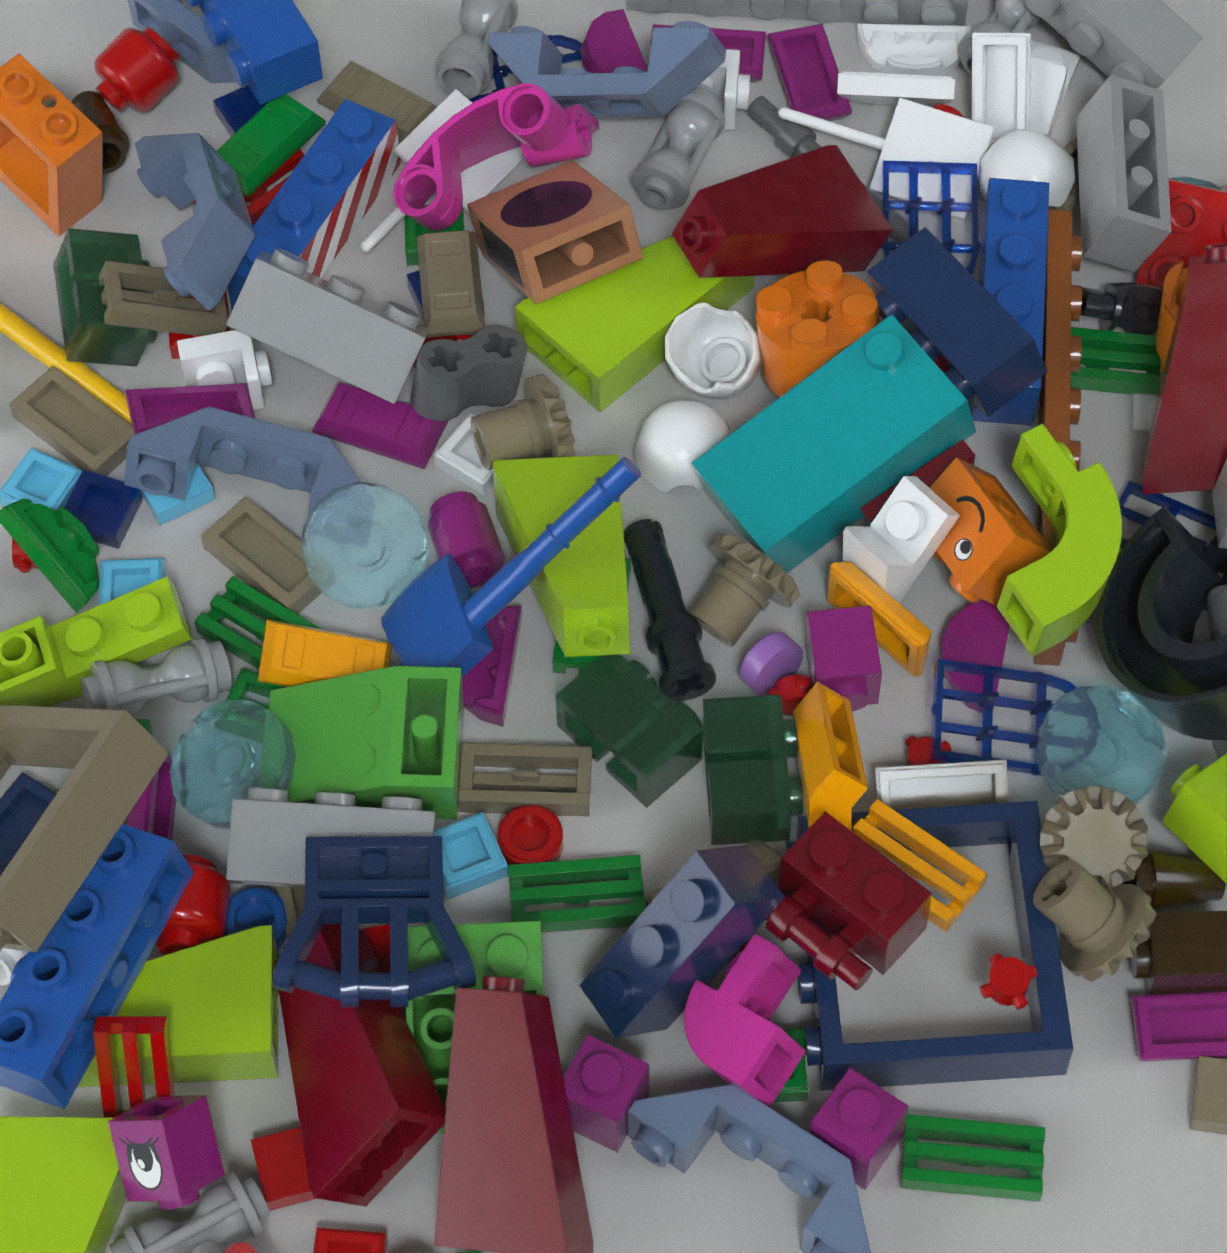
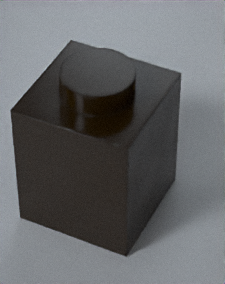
M1227 911L1158 912L1153 923L1147 927L1150 934L1149 939L1136 947L1134 958H1131L1134 979L1144 978L1145 994L1227 992Z

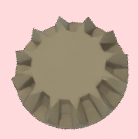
M544 374L525 379V399L514 401L512 406L471 417V431L474 444L486 470L493 469V460L575 456L573 447L575 438L571 431V420L565 409V401L561 400L558 387Z
M718 534L709 546V549L723 566L719 565L713 572V579L687 614L697 619L701 628L729 647H733L757 614L767 608L770 604L769 599L781 606L790 608L800 593L793 577L784 572L782 566L773 562L765 553L757 550L749 542L742 541L736 535Z
M1103 786L1080 787L1061 796L1048 810L1040 830L1041 854L1049 871L1062 862L1072 860L1079 863L1102 886L1113 890V887L1133 880L1142 860L1148 856V826L1135 803L1122 793Z
M1072 860L1062 862L1051 869L1039 882L1033 897L1035 908L1061 930L1065 936L1061 947V959L1064 966L1076 977L1082 976L1090 982L1100 978L1104 972L1114 975L1117 973L1121 962L1127 958H1134L1136 947L1149 939L1150 934L1147 927L1153 923L1157 914L1150 905L1152 898L1140 887L1133 884H1122L1110 890L1102 886L1079 863Z

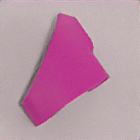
M522 83L498 90L473 102L453 115L422 144L394 184L393 197L395 204L404 214L429 230H442L450 227L458 219L462 211L461 172L494 155L518 147L522 148L527 163L533 168L588 157L592 153V134L599 130V121L580 104L561 106L541 87L532 83ZM436 192L433 202L424 208L426 201Z

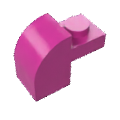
M754 933L745 949L738 953L730 962L725 979L717 991L698 980L695 981L686 1002L684 1026L691 1049L706 1066L728 1085H735L770 1108L806 1052L779 1026L770 1022L771 1017L802 970L775 944Z

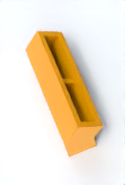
M816 682L793 710L794 749L808 828L826 811L852 831L851 808L866 792L868 784L851 703L847 698Z

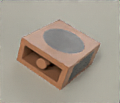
M574 160L467 204L482 256L535 304L644 258L630 205Z

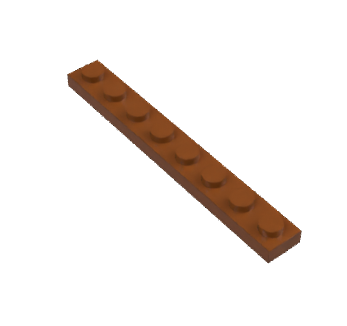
M1048 209L1042 360L1047 373L1041 377V390L1038 400V425L1044 424L1056 442L1060 441L1068 447L1074 457L1076 469L1079 472L1081 443L1080 441L1070 440V425H1078L1081 388L1070 387L1071 373L1079 372L1081 362L1082 339L1081 336H1071V321L1079 322L1082 286L1071 285L1072 271H1080L1083 239L1082 235H1072V211ZM1037 503L1036 529L1053 550L1057 546L1053 526ZM1078 630L1055 646L1035 655L1034 664L1060 666L1066 642L1076 643Z

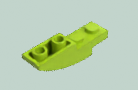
M166 576L52 626L40 615L0 632V705L49 707L83 697L81 679L91 676L90 666L92 662L103 660L106 664L115 660H123L141 668L139 662L192 640L174 584Z

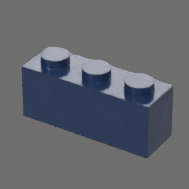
M926 227L867 271L877 292V295L874 297L877 299L879 315L884 320L892 314L927 355L939 364L945 371L944 374L968 402L972 400L987 417L991 416L1047 373L1034 339Z
M747 845L696 850L579 986L615 1038L667 1030L685 1010L689 993L695 981L698 980L707 985L784 900L785 896Z

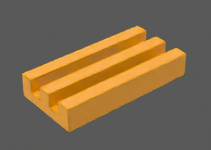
M878 799L870 806L866 818H860L853 827L854 834L897 863L900 869L916 880H922L951 900L949 905L946 906L932 896L928 920L945 932L948 931L986 883L987 873ZM878 828H880L881 830H883L884 832H886L887 834H889L890 836H892L893 838H895L897 841H899L900 843H902L903 845H905L906 847H908L909 849H911L912 851H914L915 853H917L919 856H921L922 858H924L925 860H927L928 862H930L931 864H933L934 866H936L937 868H939V869L942 870L944 873H946L947 875H949L950 877H952L953 879H955L956 881H958L959 883H961V884L964 885V886L962 887L961 885H959L958 883H956L954 880H952L951 878H949L948 876H946L945 874H943L942 872H940L939 870H937L936 868H934L933 866H931L929 863H927L926 861H924L923 859H921L920 857H918L917 855H915L914 853H912L911 851H909L907 848H905L904 846H902L901 844H899L898 842H896L895 840H893L892 838H890L889 836H887L885 833H883L882 831H880Z

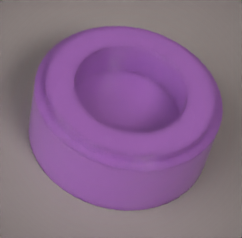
M783 632L768 634L755 643L746 654L741 664L740 678L758 696L766 697L768 689L774 688L775 683L779 679L796 674L802 663L803 650Z

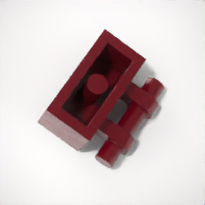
M825 811L781 857L779 889L785 896V899L766 918L765 928L781 941L792 940L815 958L813 966L827 978L833 979L837 976L857 991L867 982L872 974L873 969L869 965L884 975L927 928L932 893Z

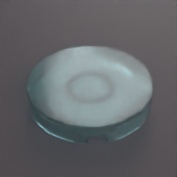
M355 482L333 489L314 505L303 526L301 554L307 574L326 597L348 608L364 609L363 607H374L377 605L381 607L393 603L425 568L428 553L426 529L422 516L404 495L383 484Z
M1107 685L1081 686L1061 696L1039 724L1037 736L1039 735L1037 741L1039 751L1036 753L1038 767L1052 791L1060 797L1080 787L1103 786L1122 793L1137 805L1150 794L1163 776L1167 758L1163 729L1155 716L1129 692Z
M225 700L203 710L193 720L197 724L190 730L188 736L186 737L182 734L174 747L172 767L170 768L174 796L193 817L216 829H230L232 799L248 800L249 788L287 790L293 778L296 752L292 733L279 716L251 700Z

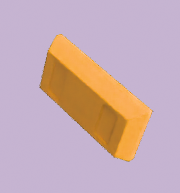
M834 562L830 565L827 602L835 609L871 606L877 645L912 676L915 675L918 678L922 674L927 660L932 631L852 562Z
M267 619L258 682L290 687L386 668L390 664L392 645L387 641Z

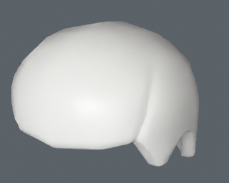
M1020 129L1003 135L986 152L979 164L980 193L984 199H986L989 178L1050 183L1049 206L1060 207L1066 201L1075 181L1074 159L1058 141L1047 134L1037 131Z
M698 303L677 315L665 335V359L673 374L687 390L701 397L714 399L729 398L733 394L741 393L753 383L762 364L757 332L737 310H723L714 308L708 303Z
M688 400L671 401L657 407L645 420L637 437L633 457L641 472V476L660 491L669 492L674 487L680 485H691L696 490H702L703 487L691 463L731 434L728 423L715 408L708 407L706 403Z

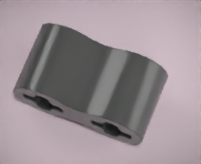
M494 325L480 329L473 337L466 340L437 339L425 343L420 348L410 396L412 408L419 415L429 420L449 421L458 417L463 410L471 406L500 407L511 403L517 396L527 351L525 339L517 331L509 327Z

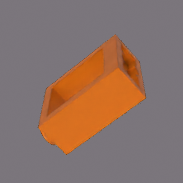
M18 53L0 67V181L60 237L102 203V131ZM47 99H52L56 102V105L49 108L45 107L42 103Z

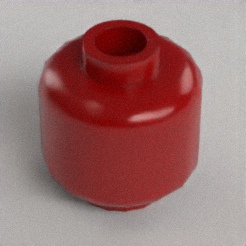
M147 26L143 32L135 28H126L96 58L94 69L102 82L95 89L103 96L107 103L120 113L126 106L138 113H147L177 84L180 74L175 64L180 60V57L150 27Z
M183 855L194 874L155 943L162 955H168L222 938L225 935L231 888L224 875L217 871L215 864L206 858L196 855Z

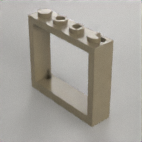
M0 705V780L11 765L73 769L0 876V951L3 948L37 952L169 755V752L128 711Z

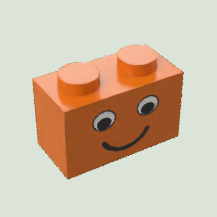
M956 457L930 487L933 492L960 515L933 556L948 566L952 572V575L948 578L950 584L970 602L978 603L983 599L997 606L1007 576L1043 558L1052 551L1051 547L996 476Z

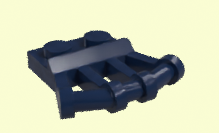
M442 836L306 837L305 907L277 961L273 974V988L292 993L295 988H299L341 1001V1008L359 1007V1000H390V1007H408L409 1000L451 986L455 990L456 988L467 989L476 986V974L470 955L444 907ZM390 923V972H359V924ZM408 923L426 924L444 960L408 971ZM324 924H341V972L305 961Z

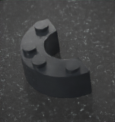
M1163 506L1138 528L1117 556L1115 565L1098 603L1096 630L1100 652L1105 664L1119 682L1166 726L1193 738L1227 740V634L1212 641L1192 643L1195 623L1207 603V594L1210 590L1225 584L1202 545Z

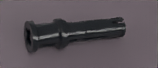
M651 519L636 521L625 529L623 535L632 560L643 604L649 618L650 626L645 635L648 650L657 656L662 673L659 678V689L662 696L671 701L695 699L711 690L716 683L714 668L710 663L705 662L699 644L703 631L697 619L687 614L674 566L666 546L662 525L656 520L652 524Z

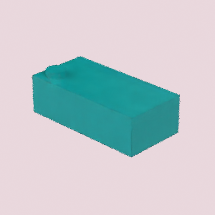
M891 314L691 464L707 496L745 542H749L760 552L765 553L773 562L782 566L784 572L788 573L841 534L846 526L853 525L865 516L860 509L861 507L900 482L903 476H909L961 440L965 441L976 433L968 400Z

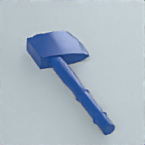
M626 457L620 459L605 475L597 477L596 483L554 523L547 524L546 530L537 539L508 561L474 594L450 553L429 566L405 588L381 617L385 634L402 661L399 666L461 668L463 678L494 649L485 625L518 596L564 548H570V542L613 502L620 501V496L641 477L638 467Z

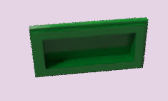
M285 94L267 103L227 140L217 152L235 169L242 193L249 197L326 124V121Z

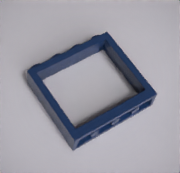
M1025 801L895 810L948 847L1006 844L1022 961L1026 965L1033 964L1038 973L1037 977L1030 980L1027 992L1032 1032L843 1044L836 977L829 979L813 966L815 958L807 953L808 963L797 964L802 970L797 977L800 1004L812 1003L814 1025L804 1026L803 1031L805 1055L807 1056V1066L818 1065L821 1091L834 1090L849 1068L879 1087L1066 1075L1074 1048L1056 926L1037 910L1033 903L1034 892L1039 882L1048 873L1047 865L1043 860L1040 849L1041 822L1038 802ZM869 811L852 812V832L855 824L860 818L865 819ZM806 815L798 816L796 841L809 829ZM878 828L880 831H882L883 833H885L887 836H889L890 838H892L893 840H895L896 842H898L899 844H901L902 846H904V847L907 848L908 850H911V849H909L908 847H906L905 845H903L902 843H900L899 841H897L895 838H893L892 836H890L889 834H887L886 832H884L883 830H881L880 828ZM785 841L786 852L796 841Z

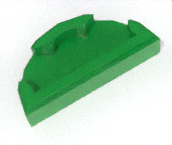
M21 499L4 506L0 510V524L77 613L98 590L100 583L97 579L98 570L95 557L99 554L98 546L86 526L67 509L60 506L53 510L42 504H31L33 501H30V499Z

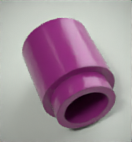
M466 491L449 493L432 504L429 511L431 518L428 522V530L438 559L450 553L461 569L469 587L477 588L483 586L502 568L505 561L487 507L482 502H479L473 493Z

